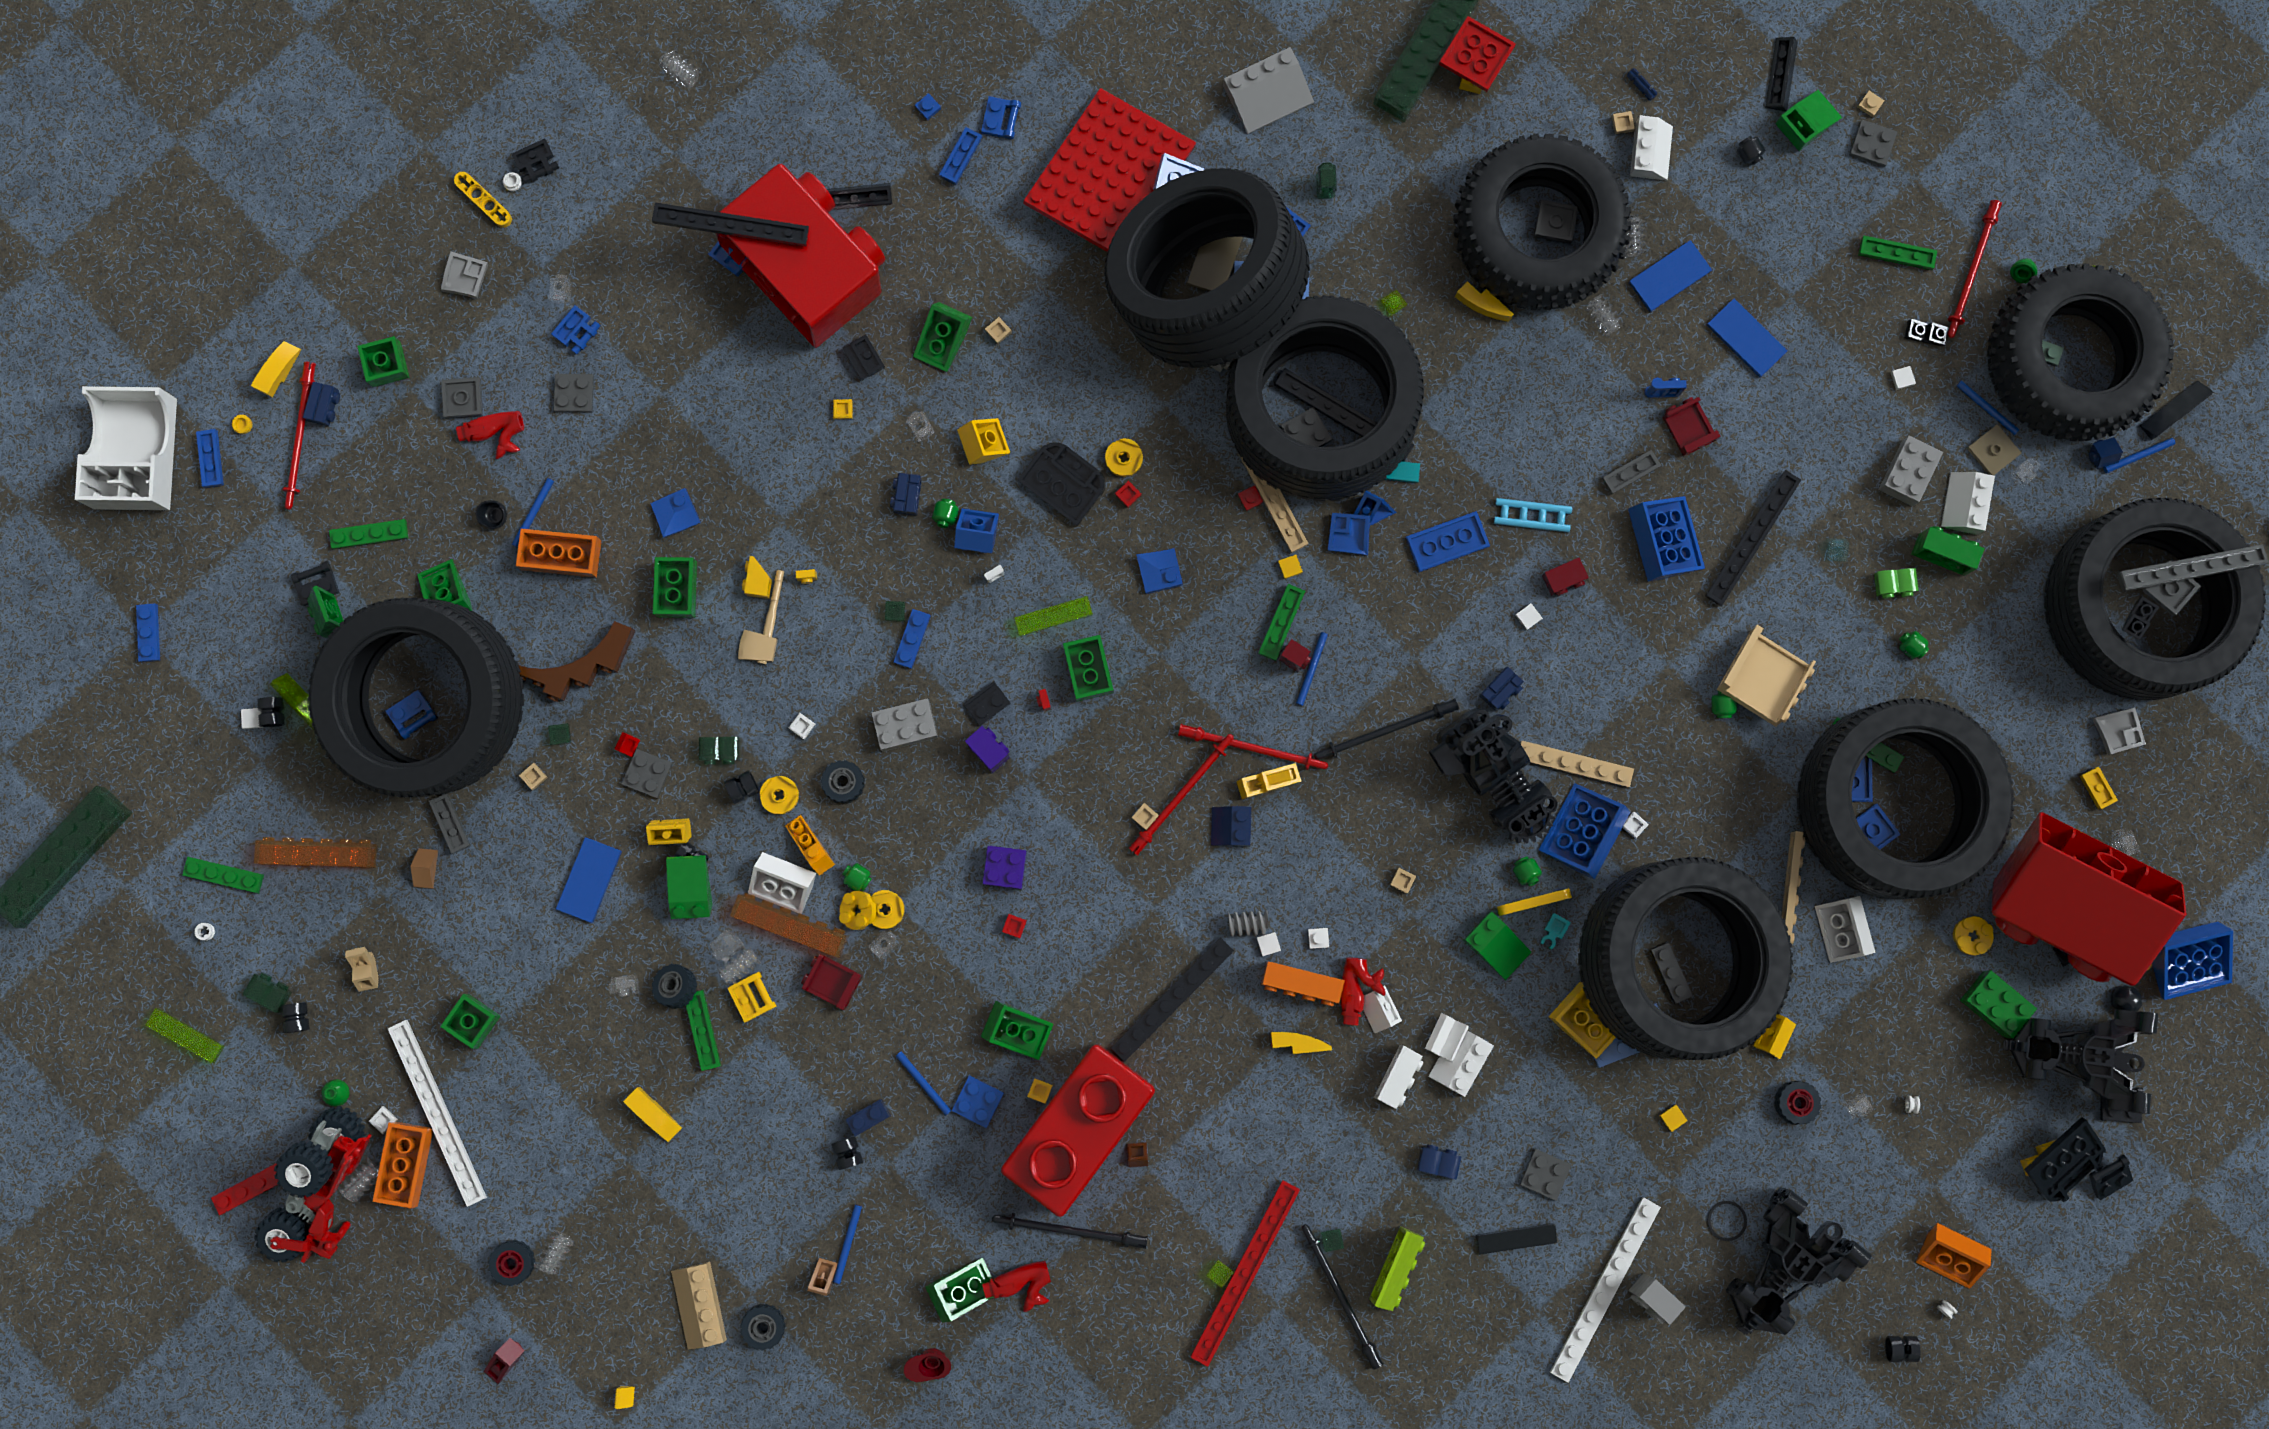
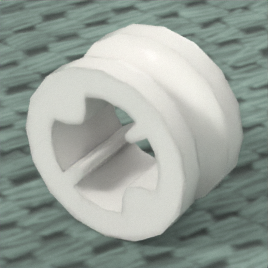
M209 923L198 924L195 928V936L200 940H210L215 934L214 927ZM207 927L206 930H209V933L205 934L203 937L201 929H205Z
M1907 1095L1905 1099L1906 1113L1913 1111L1914 1114H1918L1920 1110L1919 1097L1915 1096L1912 1098Z
M1945 1300L1942 1301L1941 1306H1937L1938 1310L1949 1319H1952V1315L1958 1312Z

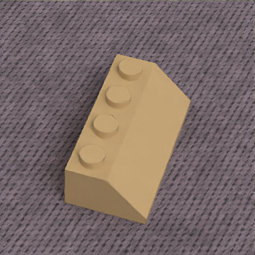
M706 1262L671 1271L687 1348H703L725 1342L727 1338L711 1263Z

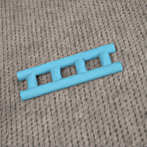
M1496 498L1495 505L1501 506L1500 517H1494V524L1570 532V525H1565V513H1572L1571 506ZM1509 507L1520 508L1519 519L1508 518ZM1528 509L1539 510L1538 521L1527 520ZM1547 511L1558 512L1557 524L1546 522Z

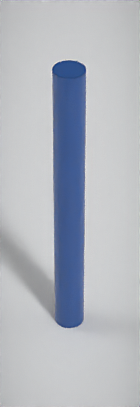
M1962 380L1956 385L2013 435L2020 430Z
M2174 438L2167 439L2120 459L2119 463L2105 466L2103 469L2107 474L2173 446L2176 442Z
M546 479L511 545L518 548L520 530L529 529L554 483L553 480Z
M1324 632L1320 633L1296 701L1298 705H1304L1328 636Z
M902 1051L899 1052L896 1058L945 1116L949 1114L952 1110Z
M856 1204L854 1205L833 1282L837 1284L841 1283L862 1206Z

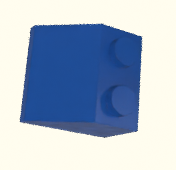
M962 508L956 526L954 548L992 553L999 514Z

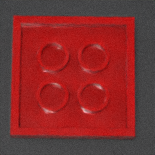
M1468 16L1441 58L1439 65L1488 92L1515 48L1516 43Z

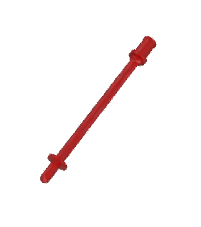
M1998 200L1990 201L1987 213L1983 216L1982 220L1985 225L1955 314L1948 317V321L1951 322L1948 331L1949 338H1954L1958 326L1963 325L1965 322L1962 314L1991 228L1998 223V214L2002 206V202Z
M310 362L303 363L302 378L299 379V383L302 385V393L288 487L282 488V491L287 492L285 508L287 510L293 507L294 494L300 493V490L295 487L305 427V419L302 417L312 382H315L316 364L313 362L310 364V370Z
M1183 724L1180 725L1178 736L1195 739L1196 742L1207 740L1221 743L1225 738L1204 732L1202 727L1198 726V728ZM1235 739L1228 745L1306 765V770L1309 769V766L1320 769L1328 768L1327 762L1312 759V753H1309L1308 757Z
M1228 734L1218 746L1212 745L1215 749L1150 827L1143 832L1140 831L1139 837L1129 847L1132 852L1134 851L1138 856L1143 848L1152 842V835L1216 759L1220 755H1227L1224 750L1233 741L1234 737L1232 734Z

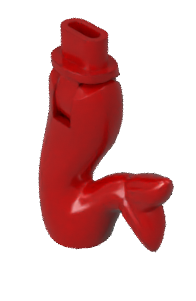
M520 411L500 412L479 417L468 423L465 422L462 426L456 427L459 441L480 442L491 438L504 428L499 437L495 459H500L506 452L515 453L520 451V448L512 443L510 439L515 434L524 431V422Z
M1346 957L1342 980L1345 981L1341 993V1015H1344L1343 1024L1358 1025L1359 1017H1361L1359 1013L1364 1008V995L1359 979L1375 992L1385 996V989L1381 984L1384 977V969L1382 968L1373 975H1370L1367 969V959Z
M1046 1261L1025 1264L994 1278V1282L991 1278L990 1282L983 1283L982 1286L986 1298L994 1296L996 1299L1018 1293L1031 1281L1023 1312H1027L1034 1305H1043L1049 1302V1299L1041 1295L1039 1291L1050 1283L1051 1279Z

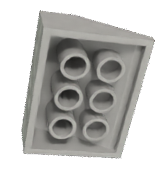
M1291 47L1224 78L1223 88L1247 134L1314 103L1299 62Z

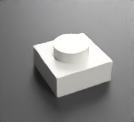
M1328 928L1308 929L1309 949L1329 948Z

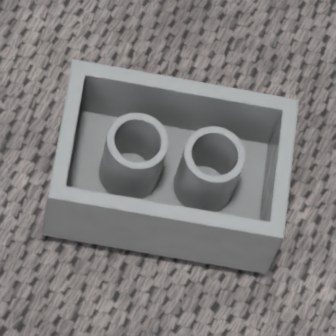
M1908 435L1902 440L1878 490L1913 507L1920 502L1943 452Z
M928 698L872 712L882 752L938 738Z
M1644 1273L1628 1290L1632 1294L1630 1298L1637 1305H1640L1642 1308L1644 1307L1646 1309L1645 1312L1661 1324L1665 1322L1671 1325L1685 1309V1306L1662 1284Z

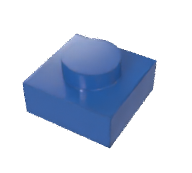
M929 93L915 104V108L926 120H929L941 110V106Z

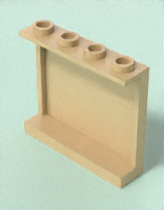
M1756 625L1747 635L1717 690L1777 727L1781 722L1785 723L1791 713L1788 711L1798 702L1797 695L1803 692L1807 685L1805 683L1806 679H1809L1814 673L1815 669H1813L1816 661L1813 660L1810 664H1807L1761 635L1764 628Z

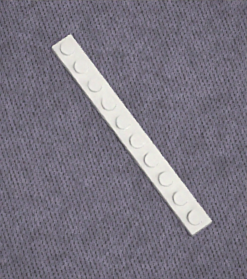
M408 1020L388 1028L466 1206L469 1207L487 1198Z
M1644 1197L1641 1198L1550 1373L1566 1382L1570 1381L1661 1208L1660 1206Z

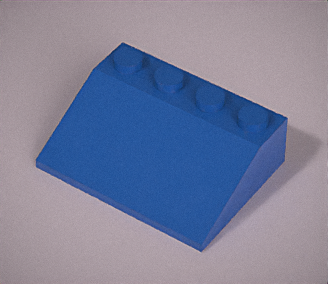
M1685 496L1642 502L1628 509L1648 582L1705 569Z
M1574 783L1539 851L1595 880L1630 811L1625 805Z
M2217 921L2174 932L2152 962L2161 998L2167 1000L2232 983L2233 930Z

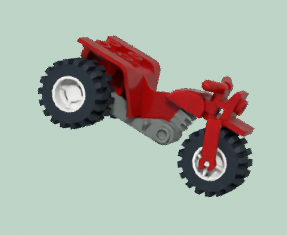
M338 1106L336 1109L335 1107L326 1109L312 1123L309 1129L308 1139L311 1141L307 1144L305 1141H300L299 1144L297 1142L294 1143L277 1160V1165L274 1167V1171L277 1172L274 1175L275 1179L279 1180L277 1182L279 1187L282 1186L284 1188L283 1191L285 1193L288 1191L290 1194L285 1203L286 1207L272 1210L255 1230L254 1240L258 1241L256 1247L261 1249L260 1253L262 1255H267V1259L273 1258L274 1262L281 1260L283 1263L288 1260L291 1261L301 1252H305L301 1259V1262L305 1263L313 1252L321 1257L330 1259L337 1251L338 1242L346 1234L351 1224L349 1221H345L337 1233L328 1231L333 1224L334 1205L329 1198L336 1192L339 1184H342L345 1177L357 1168L372 1136L369 1134L367 1137H364L365 1132L363 1130L365 1126L361 1124L362 1119L361 1117L357 1118L355 1111L352 1113L349 1108L343 1109L342 1106Z

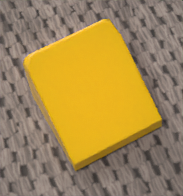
M620 1386L616 1389L615 1409L633 1406L635 1389L633 1386Z

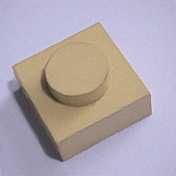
M1868 91L1857 108L1874 117L1884 100Z
M1631 111L1612 115L1615 134L1634 131L1635 127Z
M1000 317L985 328V331L997 344L1012 333L1011 329Z
M536 763L530 765L519 775L531 790L536 789L548 778Z
M1144 803L1132 816V819L1147 830L1159 815Z
M1398 868L1390 886L1408 894L1416 876Z

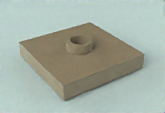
M1998 424L1967 447L1968 451L1983 469L1993 476L2022 454Z

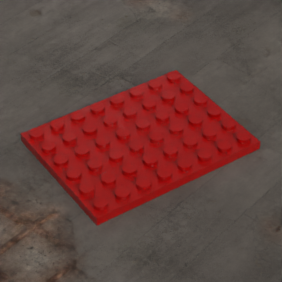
M1100 88L1024 199L1023 204L1107 252L1115 232L1125 217L1142 199L1154 191L1153 187L1162 154L1166 153L1186 161L1195 148L1196 142Z

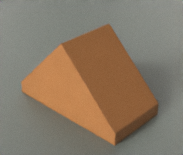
M418 848L410 866L413 887L434 888L438 850Z
M819 1258L807 1291L827 1296L830 1293L838 1263Z

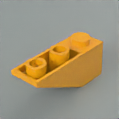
M801 815L785 825L808 863L819 876L835 865Z

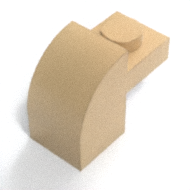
M365 947L346 951L345 958L352 967V982L357 990L360 992L378 988V972L373 953L368 952Z

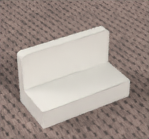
M1383 986L1385 996L1375 991L1364 995L1363 1011L1374 1033H1378L1402 1021L1385 986Z
M1441 1013L1425 1049L1453 1061L1469 1026Z

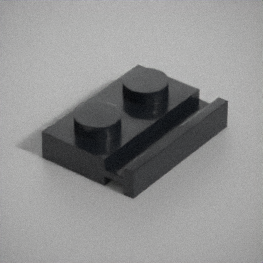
M866 334L851 342L848 346L842 347L861 381L885 368Z
M993 681L966 701L964 706L977 723L982 726L1011 703L995 681Z

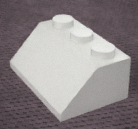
M1642 115L1638 117L1635 123L1630 176L1668 180L1673 126L1658 117Z
M1951 472L1941 527L1975 535L1986 531L1995 476L1979 472Z
M762 852L754 865L748 894L802 914L814 885L816 873Z
M1860 896L1815 906L1830 963L1875 953Z
M1467 1031L1454 1060L1450 1061L1439 1056L1428 1077L1465 1097L1494 1045Z
M1400 1045L1374 1098L1394 1109H1397L1398 1106L1401 1107L1406 1098L1404 1096L1406 1089H1410L1415 1079L1412 1077L1415 1071L1419 1072L1422 1067L1423 1061L1421 1059L1423 1056L1406 1046Z

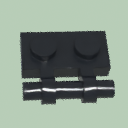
M542 139L511 154L520 173L525 170L529 173L522 176L525 183L535 182L539 177L545 174L550 175L559 168L556 161L551 164L548 162L554 155L546 139ZM543 163L544 167L533 170L534 166Z

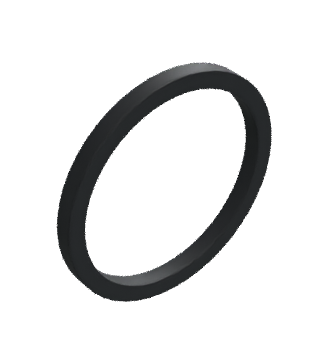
M1721 1201L1710 1209L1707 1223L1715 1237L1724 1241H1732L1744 1233L1747 1227V1217L1743 1208L1737 1203ZM1722 1204H1732L1743 1214V1228L1738 1235L1731 1238L1717 1235L1711 1226L1712 1212Z

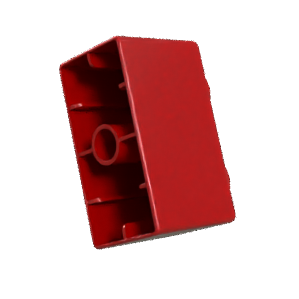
M777 164L720 212L809 226L807 246H796L718 233L716 235L721 247L728 254L729 247L733 249L729 254L738 265L743 261L741 264L742 270L814 348H817L880 296L882 291L878 267L886 259L878 244L864 229L856 226L846 233L831 217L829 212L835 208V202L825 186L813 174L805 172L796 179L783 164Z
M2039 812L1993 881L1992 914L1995 916L1996 925L2003 933L2022 944L2034 945L2040 939L2068 954L2069 963L2079 973L2091 980L2102 983L2108 982L2114 977L2130 986L2136 985L2187 915L2184 886L2180 881L2043 812Z
M1100 1044L1093 1045L1002 1165L1001 1173L1058 1217L1064 1216L1155 1094L1154 1086Z

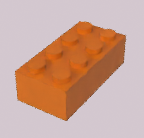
M521 529L516 567L524 571L597 578L601 540L597 536Z
M1267 961L1261 985L1265 986L1264 990L1276 992L1279 989L1283 990L1284 995L1296 997V994L1303 995L1302 999L1315 1002V999H1319L1321 1004L1334 1006V1003L1338 1004L1340 1002L1345 980Z
M400 1122L388 1123L372 1202L406 1208L418 1207L433 1134L432 1128Z

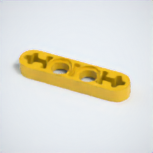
M459 172L455 175L454 183L492 221L502 228L508 227L511 224L512 216L468 173ZM461 178L466 179L470 185L469 188L464 183H461ZM474 190H481L480 197H472V192ZM494 202V208L486 210V203ZM498 211L502 216H505L506 221H500V218L495 213Z
M1568 888L1497 906L1499 916L1569 899L1572 896Z

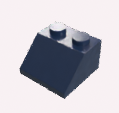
M1212 807L1211 846L1250 847L1251 807Z

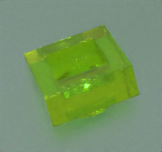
M1397 289L1381 299V303L1391 316L1407 306L1406 301Z
M1217 1260L1206 1276L1222 1288L1234 1271L1220 1260Z

